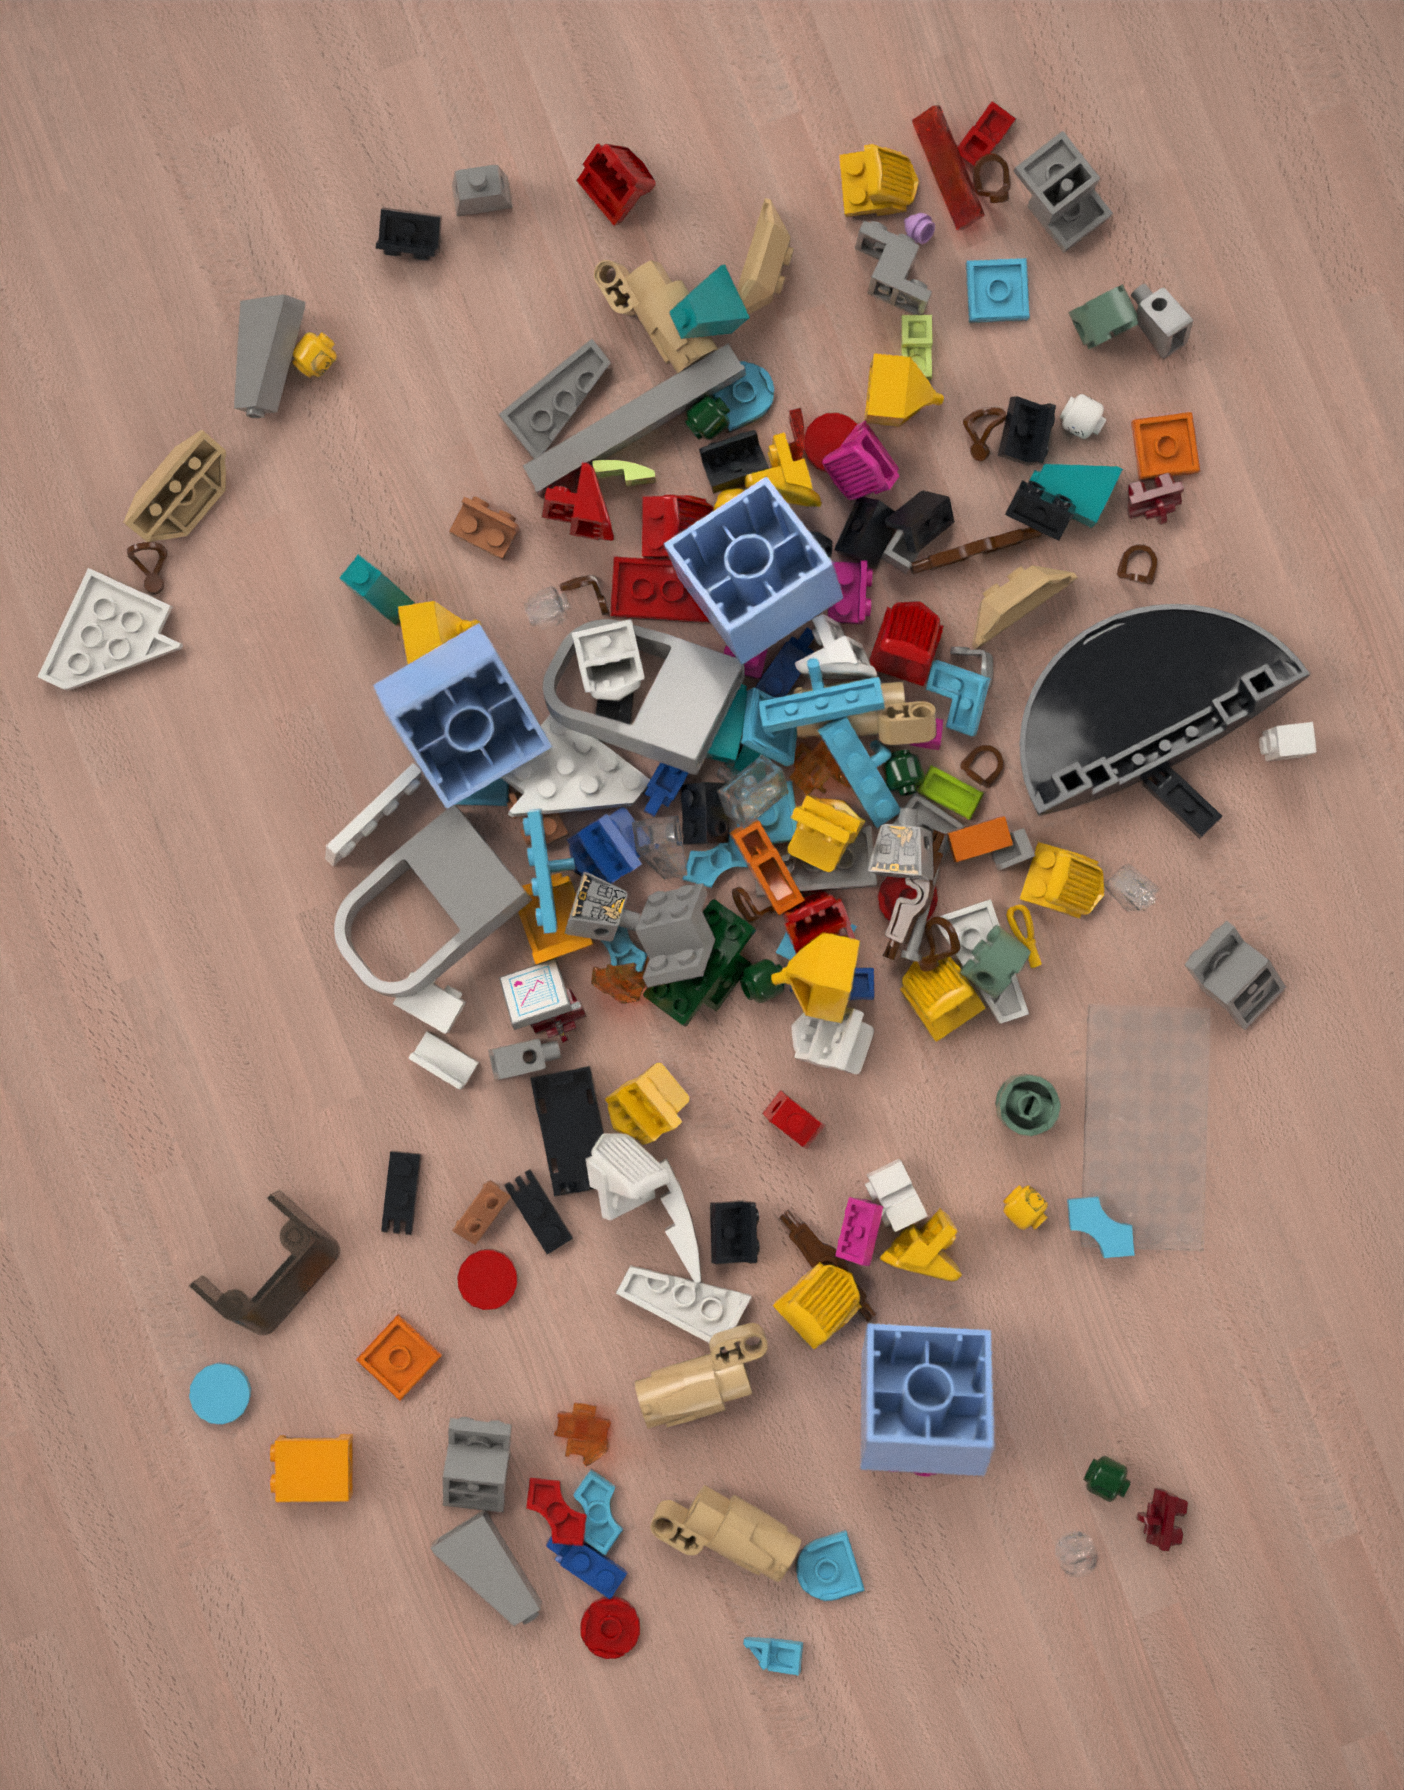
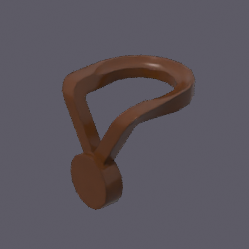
M997 154L982 156L976 161L973 168V189L975 194L989 197L990 203L1008 201V190L1011 187V180L1007 162ZM989 161L1000 163L1003 169V187L997 192L984 190L980 179V169Z
M998 407L982 408L972 412L963 419V425L974 442L970 452L976 461L981 462L989 457L990 450L986 441L993 428L1006 420V411ZM985 415L999 416L998 419L987 426L980 439L973 429L972 423Z
M143 542L128 547V558L147 576L144 580V588L150 594H159L164 589V581L159 576V573L167 558L168 551L162 544L156 542ZM141 550H156L158 552L159 559L152 574L137 559L134 553Z
M1141 544L1129 547L1122 555L1117 576L1129 579L1132 582L1152 585L1155 579L1158 560L1155 552L1150 547ZM1142 550L1150 556L1151 567L1147 576L1134 573L1126 574L1128 558L1134 551Z
M596 576L577 577L559 585L561 591H568L592 584L602 615L609 614L605 597L601 594Z
M981 745L974 748L960 764V768L977 784L989 788L993 785L1003 768V758L997 748L991 745ZM981 751H990L997 758V767L986 780L969 769L975 756Z
M736 887L732 889L734 903L747 922H755L769 912L771 914L776 912L772 905L758 911L752 899L743 888ZM740 894L743 896V898L749 905L750 910L753 912L755 916L752 917L750 915V913L741 901Z
M933 917L925 925V934L930 944L929 957L919 961L920 970L931 971L939 966L938 961L957 954L961 949L955 928L945 918ZM935 924L942 926L947 931L951 946L950 950L936 955V944L932 934V926Z

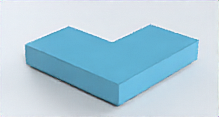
M935 660L932 662L926 690L952 699L946 727L971 737L977 735L991 678L940 660Z

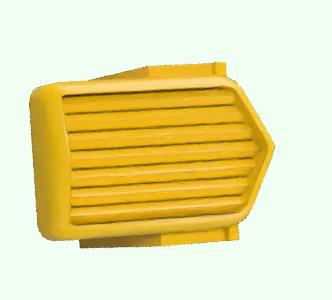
M875 144L864 145V151L839 155L844 214L846 217L872 213L882 216L907 212L906 205L914 202L919 179L910 159L906 155Z
M785 432L773 435L772 445L768 446L769 452H767L771 469L745 476L746 490L767 477L787 503L807 507H820L822 505L820 495L812 490L813 487L805 459L792 460Z
M806 795L802 806L795 807L791 819L798 823L788 845V853L823 871L832 872L837 867L849 843H854L866 820L860 818L844 800Z
M1041 842L1037 843L1035 856L1032 859L1020 900L1081 919L1082 915L1091 913L1104 897V874L1101 867L1098 866L1099 862L1075 852Z
M951 957L938 961L939 966L931 971H921L919 962L913 961L902 978L903 986L900 988L909 1005L918 1015L935 1042L986 1009L967 978L959 973L961 969Z
M659 1062L650 1066L637 1078L622 1084L604 1100L608 1103V1112L613 1129L621 1134H628L642 1145L654 1142L661 1134L674 1130L683 1122L678 1117V1112L689 1102V1096L667 1068Z
M941 1208L920 1230L914 1224L907 1226L891 1243V1247L886 1249L880 1256L881 1261L896 1268L949 1282L957 1281L962 1276L955 1261L942 1251V1249L946 1250L953 1244L956 1239L955 1234L958 1231L949 1215Z
M819 1262L803 1275L792 1288L779 1297L773 1304V1307L813 1349H816L846 1325L861 1308L859 1304L860 1293L852 1273L833 1265L823 1266Z

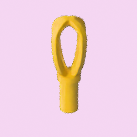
M1021 904L1010 907L1006 914L1007 920L1017 939L1031 951L1028 957L1030 967L1035 968L1042 965L1035 945L1034 926L1029 910ZM1016 910H1021L1027 928L1026 939L1015 921L1014 912Z

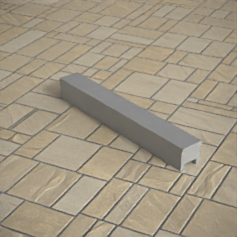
M728 343L523 465V468L535 486L536 493L539 497L544 496L546 488L553 489V487L560 486L579 475L582 462L593 466L592 461L608 458L687 411L688 408L703 396H712L746 375L745 367L740 364Z

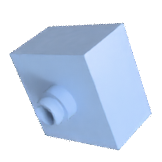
M767 477L664 543L679 580L741 665L843 599L832 561Z
M480 623L373 685L387 717L446 809L552 748L539 722Z
M867 1324L861 1353L860 1470L985 1476L994 1449L991 1330Z

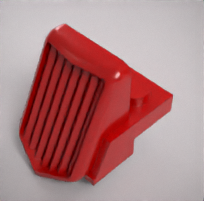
M599 143L595 145L582 165L585 168L576 180L613 226L622 223L642 195L651 192L656 186L655 179L643 161L628 147L612 144L600 145Z
M582 462L577 493H572L570 489L561 486H555L553 489L546 488L542 518L571 523L569 535L599 540V538L607 541L614 540L610 517L595 469L592 465Z
M664 494V496H643L642 557L670 558L664 543L712 513L714 507L706 502V498L703 499L691 495Z
M921 601L897 602L892 608L887 606L869 658L871 666L876 671L924 687L944 625L940 624L939 616Z
M820 892L804 897L803 902L782 913L786 922L783 925L796 954L823 933L856 940L842 900H836L828 892Z

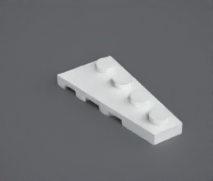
M412 763L326 845L325 859L334 867L342 858L346 857L363 836H368L377 827V822L384 815L389 816L399 806L400 803L398 801L405 793L409 796L420 786L421 782L418 780L421 777L422 771Z

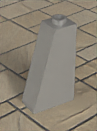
M285 294L240 301L234 409L246 412L247 417L260 419L264 418L265 414L277 413L305 310L304 301Z
M487 1511L479 1512L433 1541L431 1546L432 1552L513 1626L520 1622L524 1625L528 1624L539 1616L538 1611L541 1609L542 1601Z

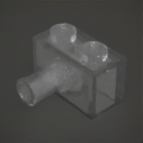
M763 754L741 772L729 762L724 764L729 771L721 766L717 772L718 779L726 783V785L718 790L724 813L744 829L789 793L783 770Z

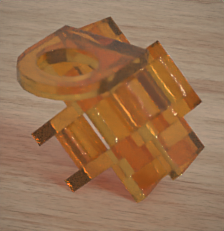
M823 740L813 750L804 743L797 747L794 764H792L796 770L789 778L805 795H810L815 788L825 794L827 790L823 785L830 777L846 788H851ZM805 751L807 754L800 762H798L797 759ZM819 765L820 769L811 776L810 773Z
M647 956L645 969L642 972L635 970L637 966L635 963L618 966L607 964V968L602 969L597 966L593 967L591 984L604 994H609L621 1004L637 1002L640 1000L643 989L646 986L643 976L649 958Z
M574 1402L572 1413L565 1411L558 1413V1426L554 1436L568 1438L565 1457H570V1454L583 1456L582 1463L586 1467L597 1461L610 1449L607 1434L611 1421L610 1419L595 1417L597 1406ZM573 1438H575V1439H581V1440H586V1442H585V1441L574 1440Z

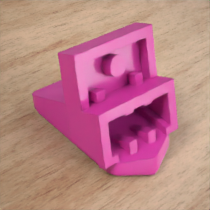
M866 420L855 426L841 447L826 455L822 460V464L833 483L850 501L871 493L878 494L886 490L888 491L899 478L897 473L899 470L898 466Z

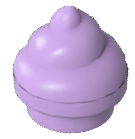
M917 213L904 219L906 235L913 238L915 243L925 244L934 234L935 223L932 222L929 215Z

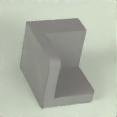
M898 529L881 559L907 574L912 565L911 562L915 561L920 551L918 553L908 551L903 530Z
M1024 828L1010 833L1013 842L1012 846L991 852L998 870L1035 856Z

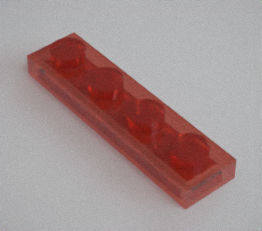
M933 105L911 121L956 230H964L984 217L985 213L940 105Z

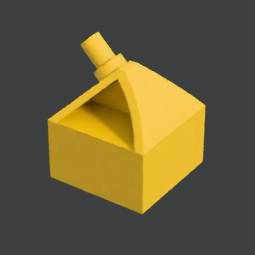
M874 353L870 362L864 421L866 420L869 424L900 427L925 406L932 404L942 405L944 396L936 393L911 357Z
M435 601L398 607L407 664L412 663L480 623V621L477 619L471 621L462 620Z
M823 933L800 950L788 962L787 967H784L780 972L773 973L771 975L772 983L774 985L783 983L791 985L805 1016L842 1023L851 991L860 940Z

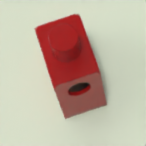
M782 1090L778 1092L762 1113L772 1124L805 1149H808L826 1126Z

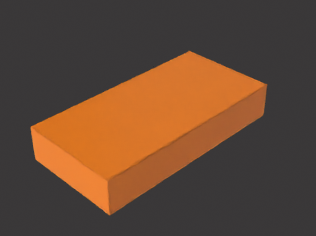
M1005 816L947 833L954 862L963 861L1013 845Z

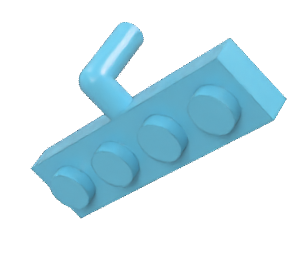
M811 658L807 661L813 691L759 701L764 733L885 709L879 677L825 688L819 660L816 658Z
M847 717L833 719L817 731L875 827L878 828L898 815L900 807L877 770L878 766L891 758V751L879 740H873L870 748L875 754L870 757Z
M531 809L527 812L528 817L523 818L525 836L531 835L532 848H527L529 866H535L536 878H531L533 896H539L540 908H536V920L538 926H543L544 934L557 932L558 925L550 873L575 870L574 858L549 861L542 809Z

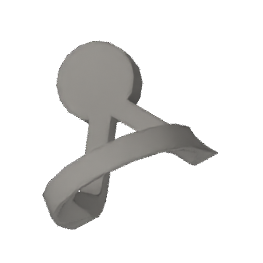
M951 647L950 654L982 656L981 675L991 678L988 687L990 689L993 680V656L984 650Z

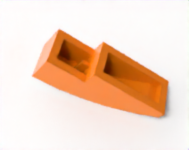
M753 818L729 832L777 915L804 901L781 856L772 845L758 819Z

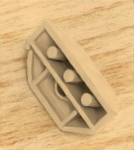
M767 198L764 199L737 287L748 315L772 303L775 293L781 294L785 277L781 276L783 265H790L794 248L789 247L791 237L771 199Z
M203 430L198 431L174 447L136 492L123 523L146 542L188 536L226 490V450Z
M1034 565L1024 570L1020 566L1007 576L1010 580L1001 587L997 583L982 593L985 598L980 602L972 642L973 648L977 650L1073 583L1078 578L1074 572Z

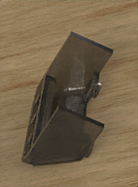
M281 1190L273 1192L267 1199L289 1218L280 1231V1241L291 1255L251 1299L247 1294L238 1289H231L223 1294L203 1275L189 1285L192 1290L225 1319L262 1336L272 1333L340 1256L339 1243Z

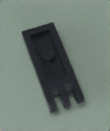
M1171 767L1162 771L1166 775L1165 777L1160 773L1151 776L1157 783L1156 785L1148 778L1141 782L1159 802L1199 839L1222 818V815Z
M390 1151L381 1232L388 1233L389 1222L394 1221L393 1233L400 1234L401 1223L405 1222V1235H412L422 1154Z
M529 1169L525 1174L531 1183L526 1185L523 1178L519 1175L515 1178V1181L520 1190L516 1191L511 1182L504 1186L548 1255L572 1240L573 1236L534 1173Z

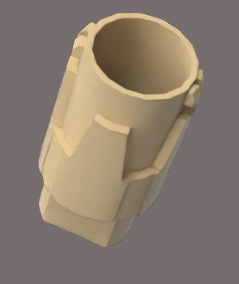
M603 260L596 265L594 279L611 308L620 314L628 316L637 315L665 363H671L677 373L718 350L711 336L680 338L669 311L689 294V291L682 280L672 282L661 263L650 260L630 274L624 265L614 261ZM614 268L616 277L609 283L607 281V272ZM624 295L630 296L627 300L628 307L623 305L626 302Z
M851 680V681H841V682L827 683V684H824V687L827 688V687H832V686L847 684V683L856 682V681H861V680ZM902 681L880 683L885 709L847 716L857 736L876 735L878 733L879 740L887 745L928 742L936 736V709L934 705L926 701L905 703ZM798 687L794 690V694L813 690L812 688L803 689ZM832 720L798 726L797 737L807 739V737L811 736L822 738L817 730Z
M748 1323L718 1332L710 1339V1354L652 1371L650 1377L636 1380V1393L647 1428L662 1424L670 1427L726 1410L724 1402L752 1394L744 1363L759 1359L766 1353L768 1344L763 1328L759 1324ZM750 1337L760 1338L759 1343L756 1345H747L745 1342ZM739 1341L740 1349L737 1350L735 1342ZM725 1346L728 1352L722 1353L720 1348Z
M706 1485L698 1492L689 1510L671 1500L660 1502L656 1507L650 1524L654 1536L684 1554H699L705 1545L737 1565L757 1575L762 1573L776 1582H779L787 1573L801 1544V1539L788 1532L787 1526L736 1495L728 1499ZM662 1518H667L671 1522L664 1521Z

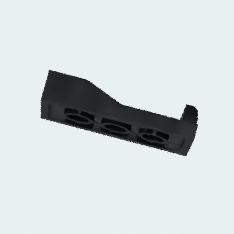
M591 1065L531 1077L530 1080L554 1196L594 1189L590 1187L586 1159L592 1157V1149L601 1135L604 1134ZM591 1089L594 1101V1103L589 1104L588 1102V1096L586 1090ZM539 1099H545L547 1113H542ZM551 1158H556L559 1172H553Z

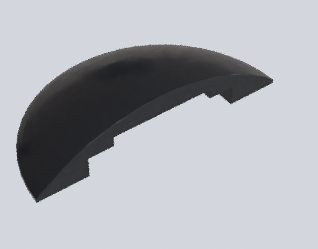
M1190 604L1151 605L1121 612L1099 621L1074 637L1051 659L1036 681L1025 706L1019 742L1020 763L1030 800L1038 816L1092 802L1141 782L1196 754L1242 726L1310 676V673L1300 659L1270 632L1242 617L1215 608Z

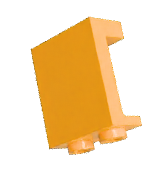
M561 872L551 875L558 925L557 932L544 934L543 926L537 925L536 908H540L539 896H533L532 883L522 886L533 900L519 910L518 913L536 965L594 944L591 938L564 934L576 892L570 876L563 877Z
M340 1434L338 1438H286V1435H279L275 1440V1444H271L270 1461L275 1462V1474L271 1475L270 1491L275 1493V1502H339L350 1500L353 1495V1434Z

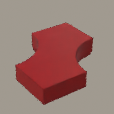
M530 1478L526 1509L538 1512L547 1520L552 1531V1543L584 1547L587 1515L574 1511L566 1504L561 1493V1481Z

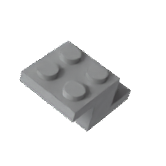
M1064 131L1060 132L1014 169V173L1032 194L1027 207L1063 253L1108 220L1113 214L1095 191L1100 177Z
M863 221L858 233L855 249L879 260L872 274L867 294L913 315H923L932 291L928 290L927 285L915 279H911V281L906 280L914 264L919 245L915 244L913 238L905 234L897 236L887 231V227L879 222L871 221L869 223Z
M703 883L693 886L684 885L679 889L667 892L657 891L648 896L635 930L649 958L643 976L647 987L703 976L715 941L713 933L701 911L707 896V890Z
M1225 921L1221 927L1215 929L1211 933L1210 938L1198 950H1195L1184 964L1201 990L1225 1008L1235 1023L1244 1030L1286 988L1270 960L1247 944L1237 929L1228 921Z
M469 1417L450 1418L448 1449L443 1472V1506L494 1512L504 1511L505 1486L511 1451L510 1424H504L497 1420L490 1422L475 1421Z

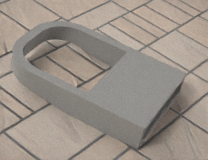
M611 619L595 620L585 623L570 632L559 646L543 679L545 703L552 717L566 728L697 775L744 680V664L741 665L737 658L669 634L633 625L638 650L666 660L634 723L627 725L568 707L556 695L557 685L576 652L572 633L621 621Z
M453 805L389 856L346 896L335 918V940L343 957L368 987L384 996L394 998L407 997L425 989L533 899L456 805ZM412 868L456 923L460 932L411 976L398 982H385L379 980L356 952L351 940V928L355 916L367 903Z

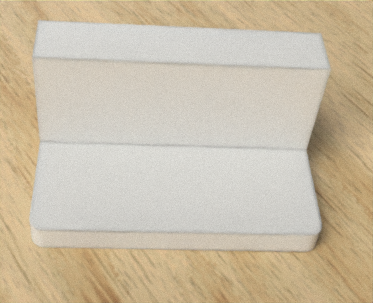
M429 1031L425 1033L416 1050L409 1056L410 1060L459 1090L464 1088L479 1063Z

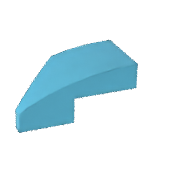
M761 1637L744 1638V1646L749 1648L755 1655L763 1670L767 1668L768 1671L797 1676L801 1673L803 1642Z

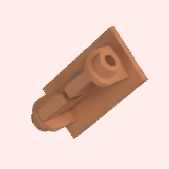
M492 1180L482 1185V1190L460 1220L456 1221V1225L452 1229L454 1233L474 1245L478 1243L511 1197Z

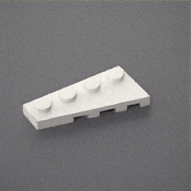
M991 899L939 916L948 920L957 932L961 949L955 955L962 966L970 958L974 959L971 952L981 939L987 942L986 936L996 924L1000 926ZM937 925V927L943 934L944 938L950 945L949 935L947 931L942 926ZM1016 973L1011 978L1012 982L996 998H993L976 986L1000 1024L1029 1014Z
M630 1265L616 1294L708 1343L714 1334L736 1327L752 1297L749 1294L701 1282L695 1284L693 1280Z

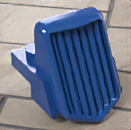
M624 807L619 808L609 816L606 814L567 839V842L570 844V858H574L575 870L573 871L581 877L583 872L590 873L610 884L639 867L642 863L638 858L651 849L650 841L629 811Z

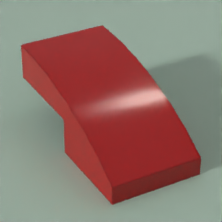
M991 101L955 152L972 165H975L976 161L982 156L992 154L1017 119Z

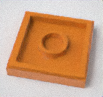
M1192 412L1134 419L1131 421L1139 481L1155 479L1158 475L1168 472L1171 476L1200 472Z
M398 1314L356 1360L401 1401L440 1359L442 1354Z

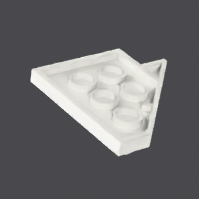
M88 568L38 678L69 691L182 649L183 644L161 635L173 607Z
M551 714L542 723L541 728L551 743L552 748L501 777L523 794L510 809L508 815L511 817L528 816L527 812L529 810L539 808L542 809V814L632 806L650 781L649 778L601 741L564 727Z

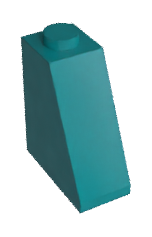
M720 265L669 311L681 339L732 334L750 318L726 265Z
M1044 464L1040 472L1034 470L1029 481L1041 484L1046 492L1054 496L1061 494L1071 499L1072 504L1076 506L1072 519L1092 528L1097 523L1123 469L1118 466Z
M359 554L339 577L351 591L395 626L400 622L398 607L415 603L382 572Z
M741 684L706 758L735 765L743 733L747 698L746 685Z

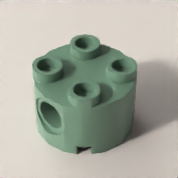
M1123 284L1068 312L1083 345H1087L1088 349L1112 338L1111 331L1116 336L1139 324L1137 320L1138 315Z
M997 924L986 936L988 941L985 942L981 939L971 952L974 959L970 958L959 972L993 998L998 997L1012 982L1011 978L1013 975L1019 973L1031 953L1024 944Z
M1026 1073L1012 1075L998 1090L995 1102L996 1113L1002 1123L1014 1132L1026 1136L1038 1135L1053 1127L1059 1117L1061 1107L1058 1094L1050 1082L1042 1077Z

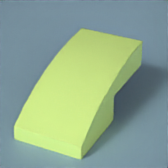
M902 315L901 356L911 357L927 380L931 381L932 315Z
M619 460L592 461L597 478L625 475L626 487L656 483L655 471L645 466Z

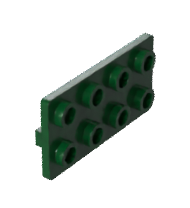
M712 899L702 912L715 938L703 976L647 987L643 993L646 999L684 1027L689 1024L703 1003L717 1012L742 978L744 969L752 964L741 956L740 952L754 935L756 928L715 899Z

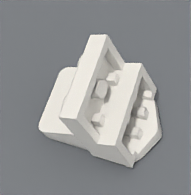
M824 614L812 619L815 625V629L812 630L817 643L820 646L823 645L824 648L795 663L800 673L810 679L807 661L811 658H816L819 660L823 679H871L877 677V672L871 666L862 644L846 636L839 622Z
M631 619L572 633L585 693L590 692L595 699L619 701L640 687L641 680L645 679Z
M853 1008L845 1009L842 1023L805 1016V1013H803L791 1027L793 1047L796 1052L794 1058L819 1067L859 1074L874 1034V1028L861 1022L864 1013Z
M602 1134L592 1149V1157L586 1159L590 1187L598 1190L602 1218L612 1220L656 1198L654 1189L670 1181L669 1172L635 1138L628 1134Z

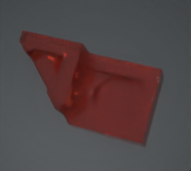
M801 408L790 410L788 415L794 442L788 443L793 461L802 459L805 441L803 415Z

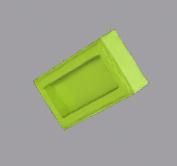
M930 765L925 774L924 782L917 789V793L967 820L971 819L984 795L983 792L933 765Z

